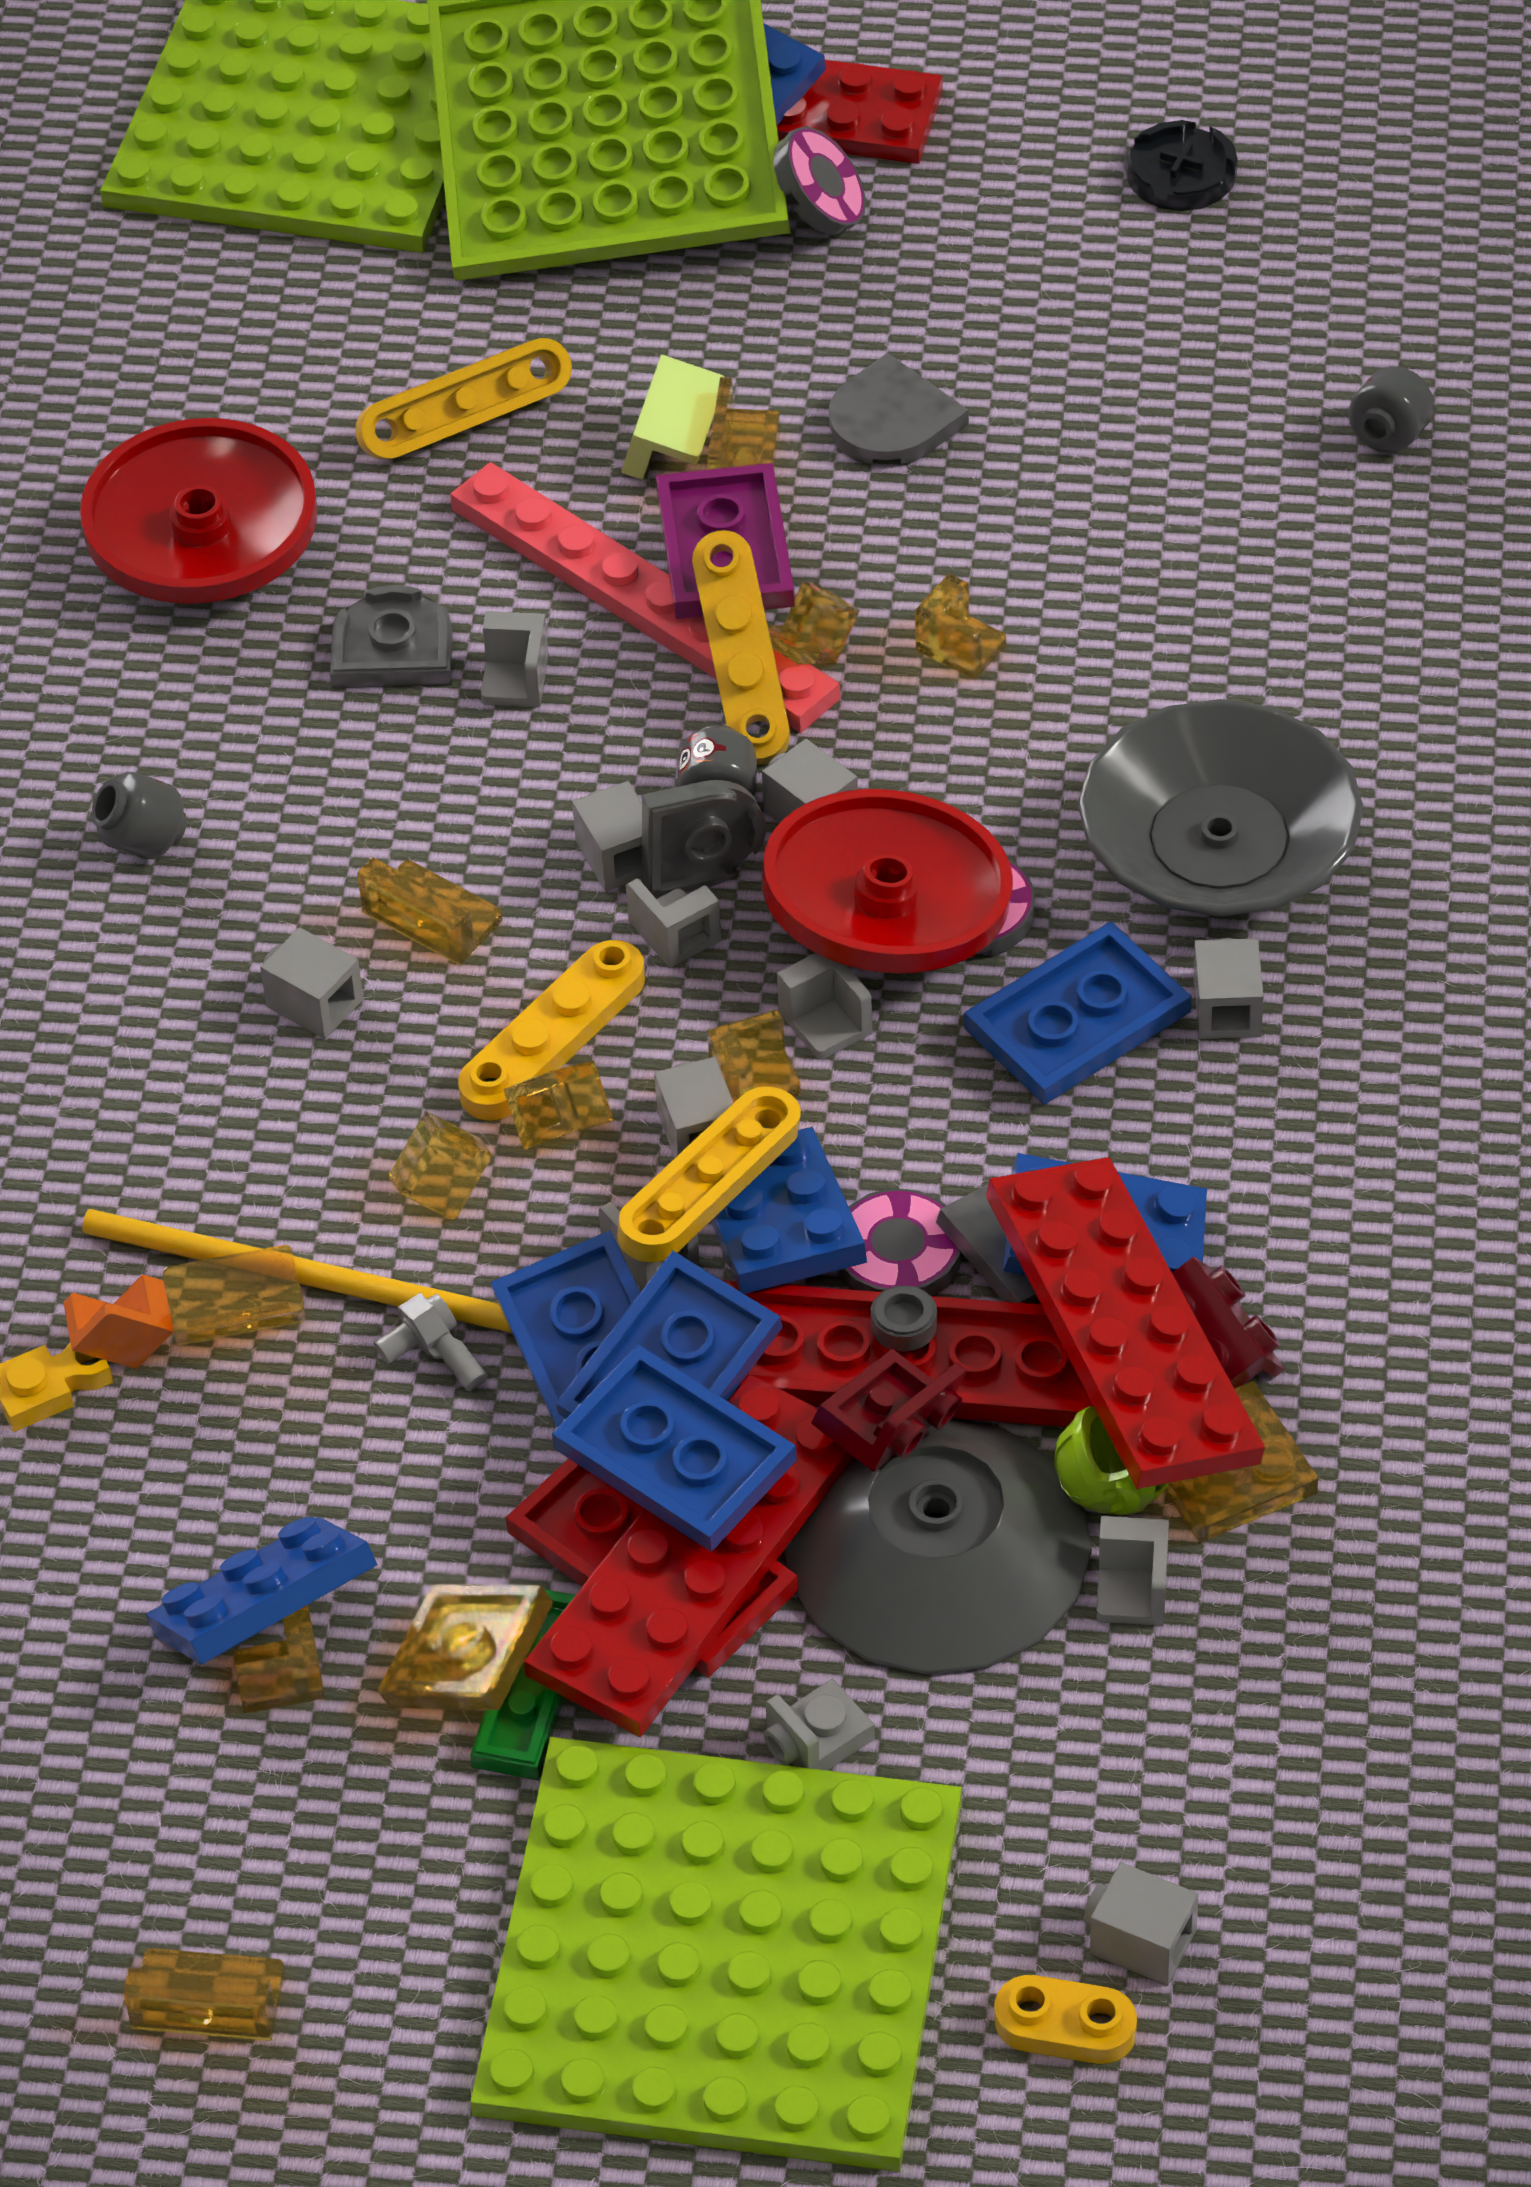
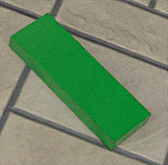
M525 1585L470 1754L472 1768L539 1781L549 1740L553 1736L565 1697L526 1677L524 1660L576 1595Z

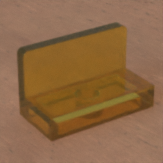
M720 377L708 451V470L773 463L775 469L781 428L780 411L734 409L732 378Z
M372 857L357 872L362 913L458 965H461L503 921L502 910L499 907L411 860L403 861L397 869H394Z
M289 1245L166 1267L163 1271L177 1346L305 1322V1309L300 1284H298L292 1248Z
M149 1948L144 1952L141 1969L128 1968L123 1994L131 2028L272 2041L285 1974L283 1961L275 1958Z

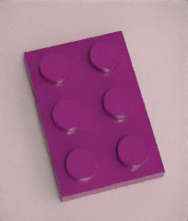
M773 463L656 475L657 497L676 619L703 616L692 557L696 545L704 536L720 530L737 533L749 544L755 563L764 610L795 607L794 585ZM726 551L718 552L712 558V564L717 567H725L732 562L733 555Z

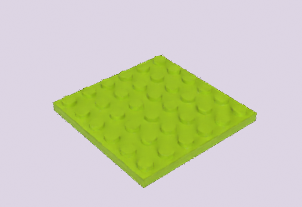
M185 0L100 189L102 206L423 253L445 199L427 3L400 0Z
M427 0L451 264L455 281L790 233L786 195L778 185L774 170V150L779 139L761 0Z
M550 1737L471 2096L472 2116L900 2172L962 1805V1787Z

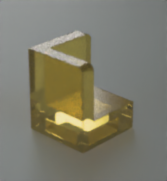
M949 573L915 609L916 651L974 680L1006 647L1005 633L969 616V583Z
M802 582L795 598V607H791L784 625H768L772 648L796 664L837 663L860 610L816 582Z
M778 1010L707 1030L709 1058L716 1057L733 1102L738 1100L745 1092L757 1087H775L790 1093L793 1097L800 1095V1081L785 1051L784 1021Z
M594 1061L552 1070L503 1089L523 1150L545 1144L577 1131L600 1126L613 1120V1115Z
M425 1110L392 1168L389 1179L399 1194L453 1220L460 1214L493 1155L479 1137Z
M308 1605L283 1618L286 1640L241 1648L234 1652L235 1669L244 1714L325 1699Z

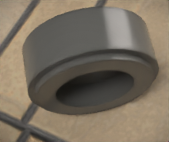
M895 1286L886 1289L874 1299L871 1306L872 1334L881 1345L888 1349L893 1348L895 1351L905 1352L922 1348L933 1339L937 1330V1307L933 1298L924 1290L913 1286Z

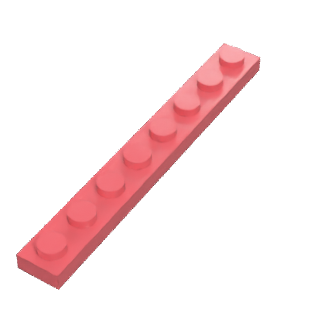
M489 462L450 493L451 506L454 512L717 680L704 616L676 619L669 574L492 462ZM771 640L788 723L791 728L802 733L840 700V683Z

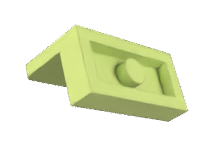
M661 354L621 473L643 480L653 451L696 464L700 458L726 378L721 374Z

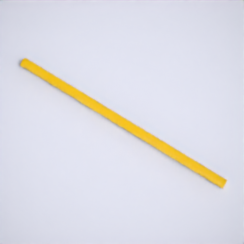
M88 1209L84 1216L82 1225L84 1234L399 1307L419 1293L426 1299L434 1294H438L447 1304L456 1321L512 1333L498 1303L94 1209Z

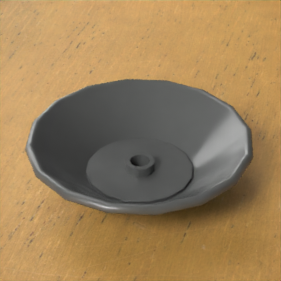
M1225 699L1167 706L1121 728L1090 761L1078 800V808L1087 846L1118 883L1165 908L1218 917L1275 910L1322 887L1354 851L1364 811L1352 765L1320 730L1274 707Z
M952 1418L940 1430L930 1426L920 1443L906 1458L901 1459L899 1456L894 1455L875 1472L854 1458L784 1550L787 1568L798 1575V1591L795 1595L819 1631L867 1662L924 1675L989 1668L1040 1643L1077 1602L1092 1554L1085 1509L1080 1504L1074 1503L1061 1488L1053 1458L1005 1428L958 1418ZM940 1513L945 1515V1517L931 1518L928 1515Z

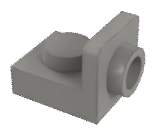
M833 1678L791 1706L778 1694L765 1702L767 1729L763 1733L764 1739L771 1753L782 1765L788 1766L792 1763L795 1767L829 1770L875 1739V1724Z

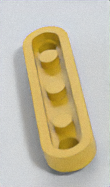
M538 338L525 342L367 406L360 413L356 422L355 433L357 441L363 451L373 458L387 460L402 456L558 393L566 386L571 376L572 364L570 356L560 343L549 338ZM534 358L540 359L545 365L546 372L542 379L535 378L530 371V364ZM379 420L386 421L391 427L392 434L388 441L380 440L375 433V427Z
M715 531L704 536L698 542L693 552L692 563L726 725L745 735L752 742L756 750L757 765H767L774 757L786 752L790 743L791 733L751 548L742 536L732 531ZM726 551L733 555L732 562L725 567H717L712 564V558L718 552ZM756 721H763L770 728L765 736L755 738L747 733L749 726Z
M620 940L603 941L588 949L463 1067L459 1074L458 1086L460 1102L464 1110L471 1116L486 1121L503 1119L513 1114L640 993L645 983L644 960L641 952L634 945ZM488 1078L497 1079L492 1082H484V1080Z
M757 1087L745 1092L624 1205L619 1214L617 1234L621 1249L630 1257L643 1262H661L666 1260L672 1250L678 1253L796 1140L801 1115L798 1101L790 1093L775 1087Z

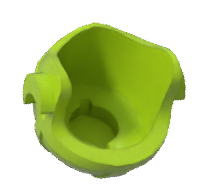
M1094 1406L1086 1407L1079 1411L1056 1442L1054 1467L1059 1477L1061 1488L1074 1503L1080 1504L1084 1508L1105 1515L1124 1517L1143 1511L1148 1504L1163 1493L1169 1484L1136 1489Z

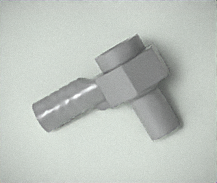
M419 1293L400 1305L398 1308L402 1324L374 1342L377 1352L387 1364L415 1346L420 1347L428 1356L431 1355L434 1359H444V1362L449 1366L456 1378L459 1379L466 1391L478 1388L488 1377L487 1373L478 1364L463 1342L453 1338L450 1334V1331L457 1327V1322L447 1304L438 1294H434L426 1299Z

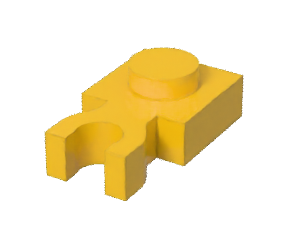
M69 1343L61 1353L51 1356L46 1345H42L0 1363V1408L13 1432L74 1407L71 1392L76 1390H97L112 1384L111 1369L106 1359H102L92 1365H81L83 1362L96 1357L72 1351L71 1343Z

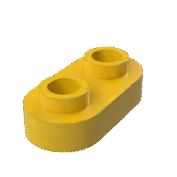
M1022 1975L1006 1982L1000 1988L995 1998L994 2023L996 2031L1007 2045L1019 2051L1094 2064H1109L1125 2057L1131 2051L1136 2041L1137 2014L1135 2007L1127 1996L1112 1988L1038 1975ZM1024 2002H1037L1042 2007L1036 2011L1029 2012L1022 2010L1019 2005ZM1102 2013L1110 2015L1113 2019L1107 2023L1099 2024L1093 2022L1090 2017L1093 2014Z

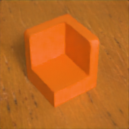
M142 1274L114 1304L77 1293H71L63 1302L72 1351L103 1360L106 1359L107 1361L138 1369L174 1332L164 1280Z

